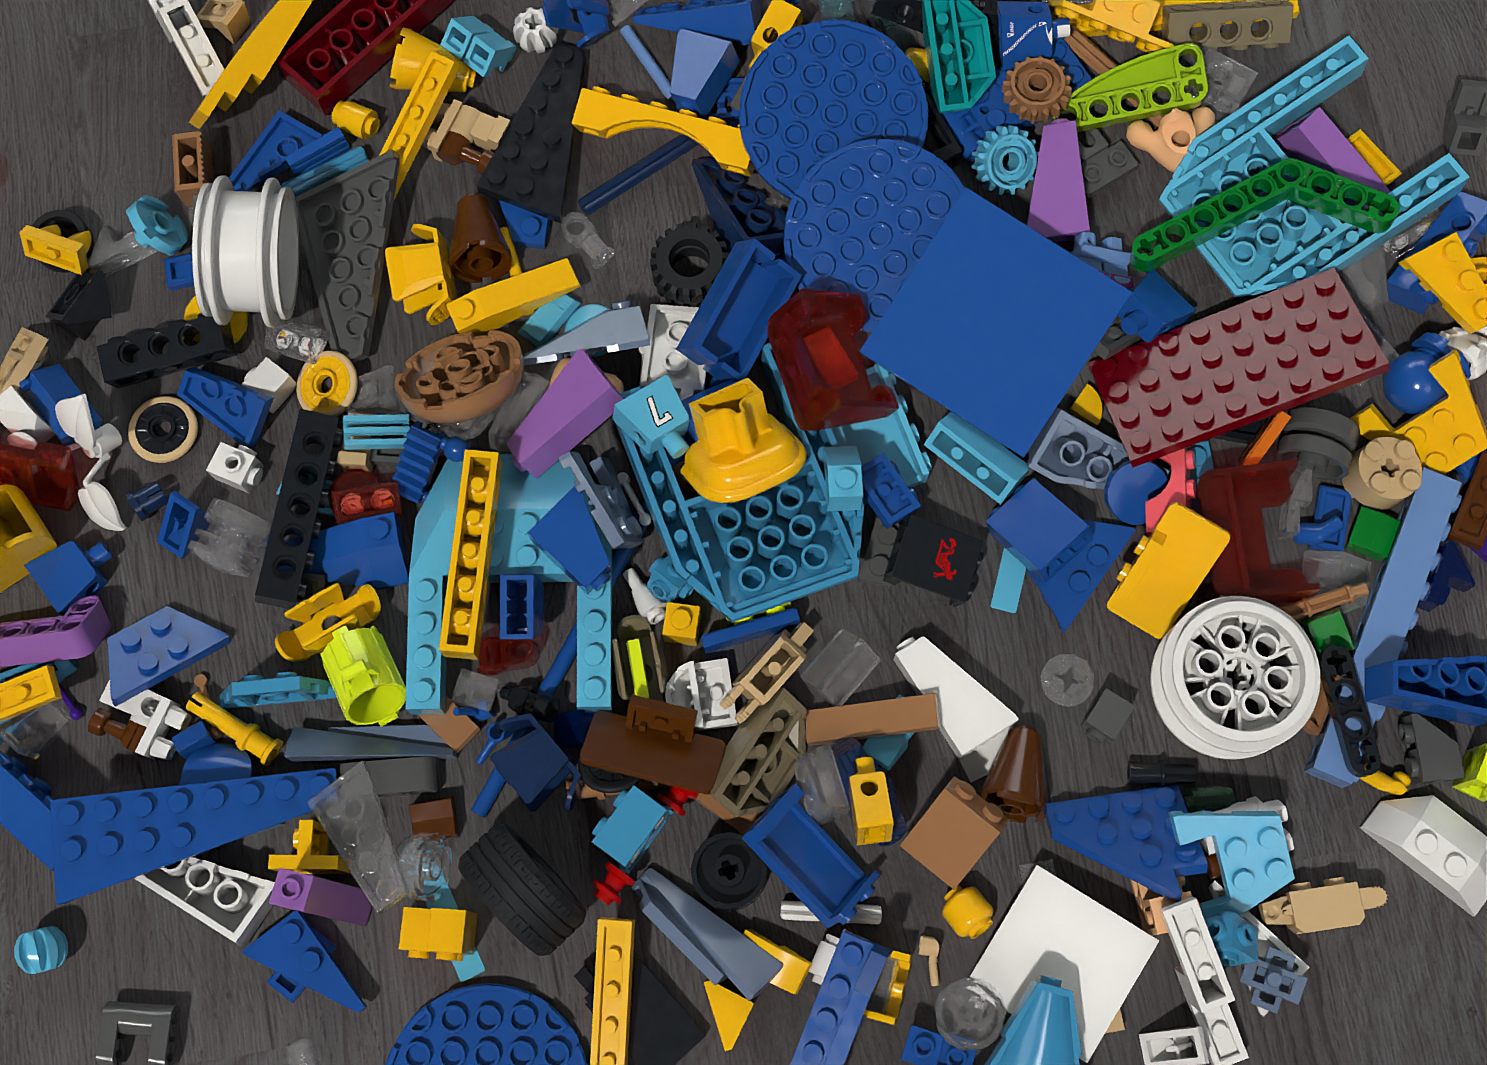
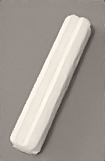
M782 901L780 916L783 920L819 921L801 901ZM856 904L854 907L857 909V913L847 922L880 924L882 921V908L879 905Z

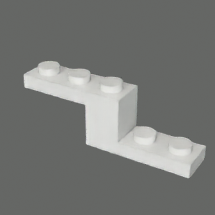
M147 0L169 42L175 43L202 96L207 95L224 71V68L189 1Z
M1192 896L1159 909L1181 966L1174 969L1196 1026H1201L1203 1029L1207 1054L1211 1065H1232L1249 1058L1228 1003L1235 1001V998L1196 898Z

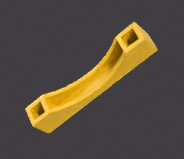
M594 86L592 90L581 89L572 119L573 126L579 132L608 139L622 132L634 129L659 128L671 130L688 136L702 145L716 159L723 170L752 177L754 166L745 151L739 124L736 128L726 125L727 122L720 118L709 117L708 120L697 118L696 113L685 109H680L679 113L670 111L666 105L651 101L650 105L639 103L638 98L628 94H622L621 98L612 96L610 91Z

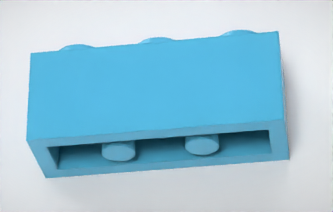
M952 412L938 422L924 443V446L1000 505L1016 490L1031 469L1027 466V463L1001 443Z

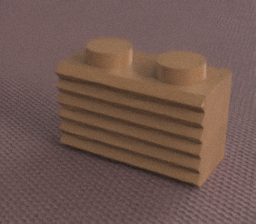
M199 131L172 135L175 193L181 198L185 206H196L202 185L204 183H214L215 177L213 174L215 172L213 171L214 166L212 164L214 161L212 159L213 154L211 153L213 149Z

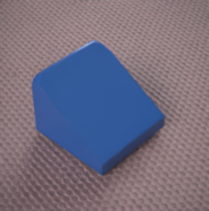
M202 721L172 737L177 752L185 760L195 750L210 744H217Z

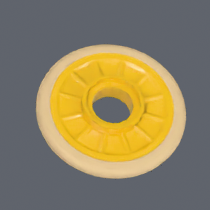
M322 351L312 356L303 365L297 379V397L302 408L335 417L342 414L351 405L357 392L358 378L356 369L348 357L337 351ZM331 377L332 387L327 393H324L321 388L322 382L325 378Z

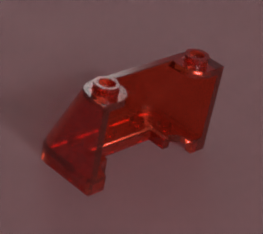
M802 288L775 311L768 321V337L795 421L802 430L819 431L881 419L890 416L899 409L895 394L889 386L877 385L874 388L871 387L854 335L861 330L866 321V311L860 294Z

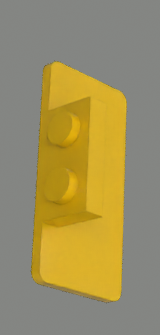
M1049 0L1048 6L1054 9L1053 15L1060 18H1069V21L1070 19L1076 21L1080 19L1082 20L1080 26L1096 32L1098 30L1106 32L1107 30L1109 31V38L1125 43V41L1133 44L1137 42L1135 48L1143 52L1152 53L1174 46V44L1149 35L1161 3L1154 0H1093L1089 10L1066 0Z
M1171 503L1150 537L1148 538L1143 535L1133 551V553L1137 554L1133 563L1129 564L1126 562L1116 577L1120 583L1109 598L1107 608L1151 636L1163 639L1229 543L1230 533L1181 503Z

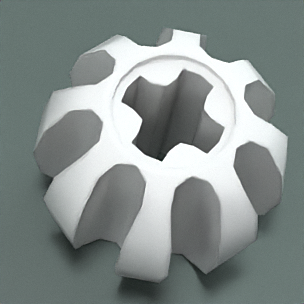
M534 7L526 8L525 13H519L515 18L513 34L516 42L520 43V47L529 53L536 50L538 54L545 52L547 47H553L557 40L558 28L549 27L546 24L542 8L539 10H535Z

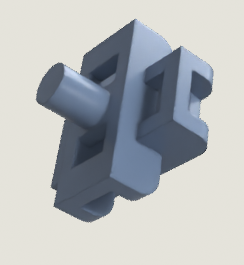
M1268 947L1264 961L1258 959L1257 962L1245 964L1239 982L1254 988L1250 1004L1275 1014L1278 1013L1282 999L1299 1005L1308 978L1291 972L1296 956ZM1272 956L1277 957V958H1279V959H1282V960H1284V961H1287V963H1286V962H1283V961H1280V960H1278V959H1275V958H1273ZM1293 980V983H1292L1290 992H1289V994H1287V993H1288V990H1289V987H1290V984H1291V981Z

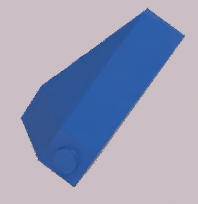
M691 0L685 3L686 6L682 7L680 2H671L640 8L633 16V22L674 32H679L680 28L730 42H736V45L751 44L752 36L762 20V0Z
M394 512L361 518L324 529L319 532L318 539L311 538L309 550L315 551L311 570L304 569L305 573L326 575L325 582L339 583V585L345 586L369 584L377 590L409 584V566L402 522ZM298 537L285 541V543L296 547L302 543V539ZM283 565L278 568L280 570L294 571V569L288 565Z

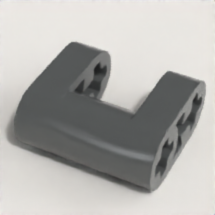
M106 1002L100 1021L96 1065H121L124 1058L127 1035L150 1036L148 1065H174L180 1024L179 1006Z

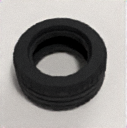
M506 823L495 824L488 830V833L483 834L478 839L479 841H476L469 847L470 850L461 855L458 869L482 902L522 944L538 956L550 955L557 949V946H560L566 940V937H570L575 932V928L578 929L584 923L586 910L561 878L516 831Z

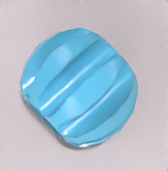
M55 926L42 927L22 933L14 946L16 962L28 974H36L58 968L66 961L68 955L66 936Z

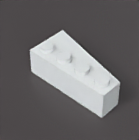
M194 857L134 878L242 948H245L273 907V904H269L275 882Z

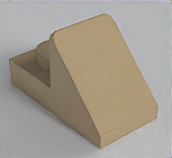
M208 0L196 15L202 27L218 29L233 44L237 43L251 23L247 8L242 0Z

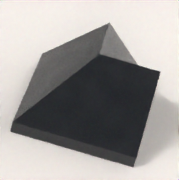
M87 268L82 275L76 274L45 317L85 341L100 319L112 318L105 274L101 270Z

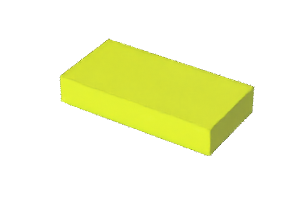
M629 640L626 645L635 695L651 699L640 640Z

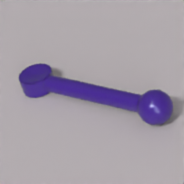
M59 683L62 700L70 710V717L73 720L81 719L83 716L82 709L73 704Z

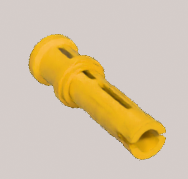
M196 692L192 695V698L202 705L201 707L190 700L187 702L186 710L191 711L234 739L239 750L251 752L261 759L262 765H270L281 751L283 746L282 740L278 738L274 740L260 731V726L256 723H244L202 695L201 692Z

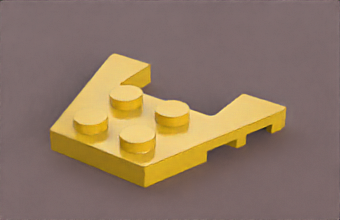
M1456 349L1432 363L1428 368V371L1448 395L1396 428L1389 424L1373 403L1349 418L1359 426L1360 434L1370 441L1379 437H1393L1401 441L1407 440L1411 442L1415 447V453L1421 462L1422 469L1425 467L1442 475L1487 449V429L1478 404H1475L1469 387V380L1464 374L1460 363L1461 358Z

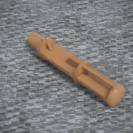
M1365 582L1353 586L1345 584L1341 588L1314 597L1302 598L1301 601L1280 607V609L1294 620L1306 616L1312 617V614L1346 603L1352 604L1356 598L1368 595L1369 591Z

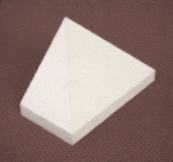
M9 386L0 394V422L11 433L24 432L35 439L39 448L55 435L45 419L12 386Z

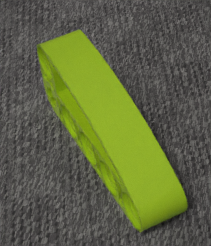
M1185 43L1161 49L1116 66L1075 90L1070 98H1068L1067 108H1061L1060 114L1064 111L1073 112L1076 115L1077 132L1165 115L1174 108L1184 111L1199 107L1208 92L1201 49L1195 44ZM1188 54L1195 59L1196 63L1192 67H1184L1179 63L1178 58ZM1189 86H1193L1194 90H1200L1195 98H1192L1191 93H1185ZM1156 92H1165L1169 96V102L1164 105L1156 104L1152 96ZM1126 98L1135 99L1138 103V108L1134 111H1126L1122 108L1121 102ZM1096 104L1103 105L1107 109V114L1101 118L1093 117L1090 113V108Z

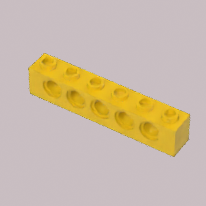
M467 449L464 451L439 651L444 657L478 660L503 466L499 452Z

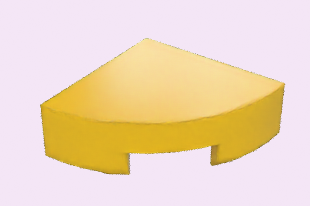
M1088 383L1069 410L1071 414L1095 429L1101 420L1103 411L1098 393Z

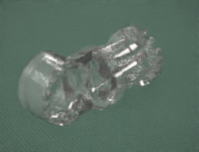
M572 212L563 218L562 233L565 240L574 244L578 250L582 249L591 260L590 265L594 269L604 266V261L609 262L608 259L614 256L615 250L611 246H606L598 236L599 231L583 213ZM572 222H581L585 228L581 234L572 235L567 231V227Z

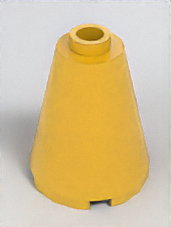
M402 28L400 35L406 38H403L402 44L397 43L390 75V78L396 80L390 83V88L412 90L431 51L451 59L461 66L448 92H466L467 87L473 88L477 72L463 62L464 60L458 59L443 46L408 28Z

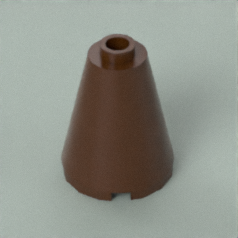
M468 194L457 203L448 260L452 274L465 282L482 283L481 278L490 276L492 281L499 279L512 266L511 252L487 199L478 194Z
M1025 724L1017 725L1016 728L1008 731L979 793V796L985 801L998 806L1004 816L1011 822L1026 823L1027 817H1036L1035 822H1040L1045 818L1046 814L1042 736L1036 732L1034 727Z

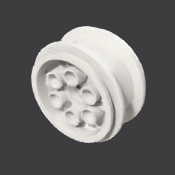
M221 175L215 179L213 184L204 183L199 191L194 213L192 237L194 287L201 313L206 317L213 316L218 325H227L234 311L261 312L267 327H275L279 323L280 318L282 320H289L293 314L299 275L298 215L292 189L290 187L281 188L276 178H268L264 183L262 192L234 191L231 180L227 176Z
M1227 596L1212 599L1196 606L1184 615L1166 633L1158 645L1153 657L1150 673L1153 701L1158 714L1167 728L1181 742L1193 750L1214 758L1231 760L1260 755L1293 737L1306 724L1313 713L1318 700L1321 682L1316 651L1302 627L1280 608L1263 600L1245 596ZM1222 634H1228L1233 637L1235 648L1231 649L1223 644ZM1245 634L1250 635L1248 643H1245ZM1201 635L1213 650H1206L1193 641ZM1256 642H1260L1269 651L1268 657L1262 656L1257 652ZM1200 658L1209 660L1213 669L1212 673H1206L1200 668ZM1275 660L1278 666L1271 667L1269 662ZM1246 664H1248L1252 669L1249 670L1246 667ZM1233 671L1235 679L1240 680L1234 686L1232 685V679L1227 677ZM1269 674H1273L1280 679V689H1274L1269 685ZM1251 677H1254V681L1251 686L1249 682L1251 680ZM1204 682L1202 684L1204 690L1190 696L1186 684ZM1211 691L1220 692L1224 706L1214 704L1211 699ZM1268 698L1280 705L1276 713L1269 707ZM1246 699L1254 700L1258 704V714H1252L1247 710L1245 706ZM1235 709V729L1223 726L1228 710Z

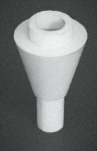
M634 568L626 570L623 576L632 589L638 615L647 618L651 625L662 621L665 618L667 602L657 598L646 587L647 585L642 582Z

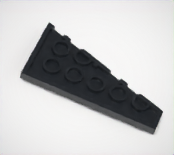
M559 41L556 42L476 185L479 193L562 224L563 202L566 197L567 175L570 170L575 135L572 119L578 103L580 89L582 88L586 60L584 50Z

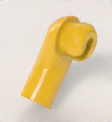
M1378 770L1372 775L1359 778L1380 791L1395 795H1402L1407 792V786L1411 783L1410 777L1401 771L1394 772L1393 776L1390 777Z

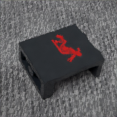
M911 514L900 521L883 581L892 585L905 582L949 598L950 606H959L969 601L973 594L975 583L972 582L975 570L979 569L984 554L981 552L983 541Z

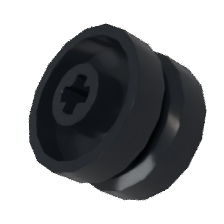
M732 832L715 834L704 841L694 854L691 865L693 885L702 900L715 909L727 912L743 910L754 903L764 890L767 878L766 864L741 838L743 836L741 834ZM726 867L735 868L736 872L733 879L729 880L726 876H723V871Z

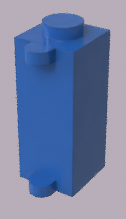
M60 364L39 367L31 371L29 378L23 379L19 383L20 388L65 447L76 443L74 437L67 435L60 426L55 407L63 399L81 395V391ZM88 402L94 430L99 428L102 419Z

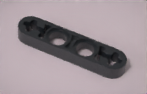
M1332 645L1318 655L1320 678L1345 766L1352 775L1367 777L1379 770L1381 756L1352 657L1344 647ZM1331 653H1333L1334 658H1340L1342 664L1337 666L1339 676L1346 674L1347 678H1341L1332 682L1331 678L1337 676V671L1334 665H1328L1327 659L1332 657ZM1339 685H1344L1351 690L1352 700L1350 703L1344 704L1337 700L1335 690ZM1353 718L1360 722L1362 732L1359 737L1350 736L1346 732L1345 722L1347 719ZM1363 740L1366 741V745L1360 747L1362 756L1365 758L1369 757L1370 764L1366 765V770L1363 765L1356 764L1355 759L1360 757L1358 746L1351 749L1350 744H1356Z

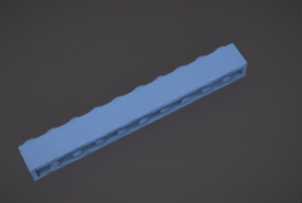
M1425 467L1422 469L1421 486L1405 498L1397 519L1400 521L1388 558L1383 559L1352 640L1355 649L1349 651L1364 701L1365 668L1393 660H1401L1406 653L1408 642L1404 640L1408 630H1412L1418 620L1419 612L1415 611L1418 602L1425 598L1429 590L1430 583L1426 580L1429 572L1433 571L1439 562L1441 554L1437 550L1440 541H1445L1451 529V524L1447 523L1451 512L1454 513L1461 502L1462 495L1458 494L1462 482ZM1343 674L1341 678H1347L1346 674ZM1339 685L1335 692L1337 700L1344 704L1350 703L1352 700L1351 690L1344 685ZM1365 702L1373 728L1375 720L1379 721L1386 706ZM1329 710L1321 732L1316 737L1304 772L1344 788L1352 785L1353 782L1356 783L1360 777L1352 775L1345 766ZM1349 718L1345 722L1346 732L1350 736L1359 737L1362 732L1360 722L1353 718ZM1363 740L1356 744H1350V747L1353 749L1358 746L1360 751V747L1366 745V741ZM1360 751V757L1355 759L1357 765L1364 766V764L1360 763L1362 759Z

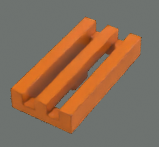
M1284 411L1271 415L1238 460V464L1246 470L1253 471L1291 419V416Z

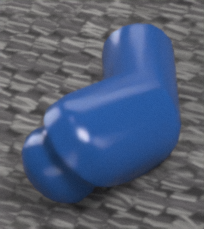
M1336 515L1322 523L1303 522L1293 528L1292 538L1294 542L1300 545H1318L1344 529V525Z

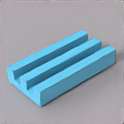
M409 414L343 415L344 450L404 449L403 444L408 438L406 435L410 429ZM350 426H391V427H350ZM403 435V438L351 439L350 436Z

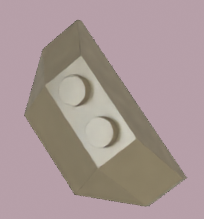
M780 688L767 703L758 706L740 724L725 747L717 779L711 790V796L734 817L765 812L777 797L784 792L805 759L806 729L804 719L807 717V709L785 688Z

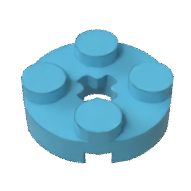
M142 196L126 210V214L136 231L134 234L136 241L143 247L148 248L151 246L169 256L175 255L188 240V233L184 223L178 215L172 218L166 212L169 206L161 200L152 196Z

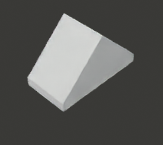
M1188 1026L1139 1034L1145 1065H1203L1209 1063L1201 1026Z

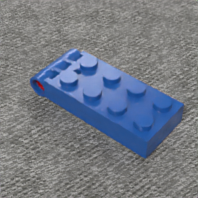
M1063 38L1052 39L1053 54L1047 59H1054L1059 67H1065L1064 76L1071 77L1070 87H1072V94L1075 90L1091 81L1092 78ZM1002 67L995 70V81L971 110L941 113L942 118L961 147V156L966 162L975 160L972 152H975L979 146L977 141L983 140L986 137L985 132L987 130L996 132V127L999 125L1006 128L1009 125L1016 126L1018 131L1020 129L1026 130L1041 122L1035 121L1032 124L1031 121L1025 119L1019 120V116L1015 112L1010 114L1009 103H1003L1004 92H1002L1003 81L1006 79V72L1008 70H1003ZM1032 88L1034 91H1042L1039 88Z

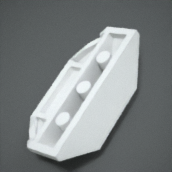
M1434 795L1379 801L1360 826L1361 830L1472 917L1476 916L1487 901V836Z

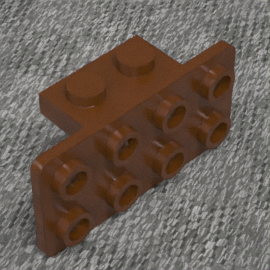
M632 695L628 705L627 717L606 711L595 712L580 753V762L584 765L709 795L715 785L726 744L723 740L694 733L698 710Z

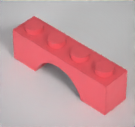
M1190 446L1160 457V459L1171 466L1172 471L1166 488L1159 495L1145 502L1146 534L1148 538L1171 503L1179 502L1191 509V499H1196V483L1194 479L1190 480V469L1196 468L1194 450H1190Z

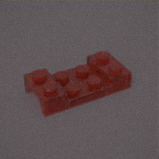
M39 441L33 450L0 443V485L9 484L17 486L25 493L31 504L70 512L79 499L78 490H80L71 447Z

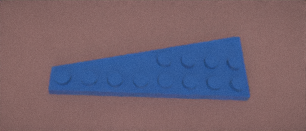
M328 768L50 800L56 904H66L156 869L207 852L218 846L242 839L245 836L269 829L299 816L301 817L339 803L336 769Z

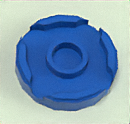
M1128 460L1109 474L1104 486V501L1112 515L1118 520L1131 525L1146 524L1145 502L1159 495L1169 482L1165 473L1155 464L1147 462L1132 468Z

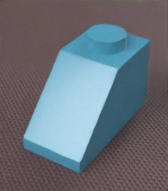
M857 446L824 447L827 511L861 510L863 484Z

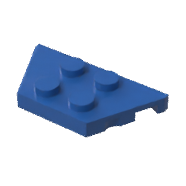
M1083 520L1089 525L1093 540L1049 581L1044 584L1029 569L1027 570L1034 585L1038 586L1046 606L1050 607L1057 619V625L1061 631L1065 633L1136 531L1134 528Z
M166 606L108 637L112 704L115 707L230 644L229 636L219 629Z

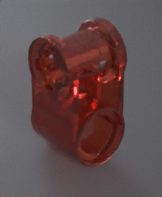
M482 638L479 650L480 668L477 669V675L494 676L508 671L530 668L537 663L540 657L539 648L532 639ZM522 644H528L530 647L528 655L524 658H516V649Z

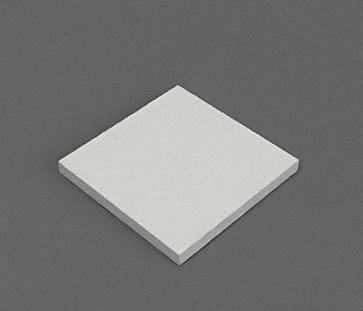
M1036 865L967 980L966 985L1012 1014L1032 980L1040 982L1041 975L1062 980L1061 988L1073 991L1082 1053L1079 1058L1088 1063L1155 950L1159 940Z

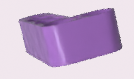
M91 595L77 600L71 605L64 616L0 623V667L78 659L94 652L112 627L99 597Z

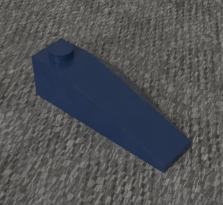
M714 157L692 160L691 165L714 226L720 235V240L725 241L727 252L730 254L736 242L755 238L776 255L775 258L785 250L784 231L787 213L780 207L777 209L771 207L765 201V194L760 190L754 192L744 183L745 177L741 174L723 170Z

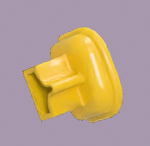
M745 378L689 403L698 440L686 451L685 465L681 468V474L697 493L707 500L718 503H731L753 497L797 475L805 465L807 451L804 445L783 423H780L773 415L767 413L763 392L749 378Z

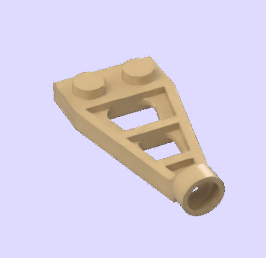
M21 328L0 366V394L9 386L18 391L19 383L27 377L35 362L40 363L45 357L48 346H46L47 338L26 328Z

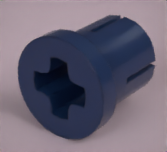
M156 481L134 493L131 491L125 493L141 521L148 519L146 515L168 503V499Z

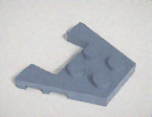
M569 451L558 457L564 469L570 466L577 480L574 482L577 491L587 494L589 498L587 502L589 506L594 508L591 510V514L612 548L633 549L642 544L641 526L631 513L610 459L600 456L589 462L600 483L599 485L593 482L579 453Z

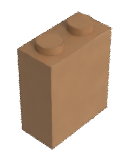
M954 776L900 844V847L954 890L1001 833L1009 819L1004 816L998 806L988 803L980 797L969 783L960 781Z

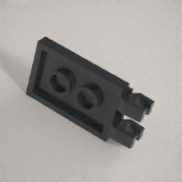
M638 956L636 958L633 957L628 1055L637 1065H676L706 1034ZM584 966L574 977L589 993L585 997L587 1001L585 1005L593 1013L595 976Z

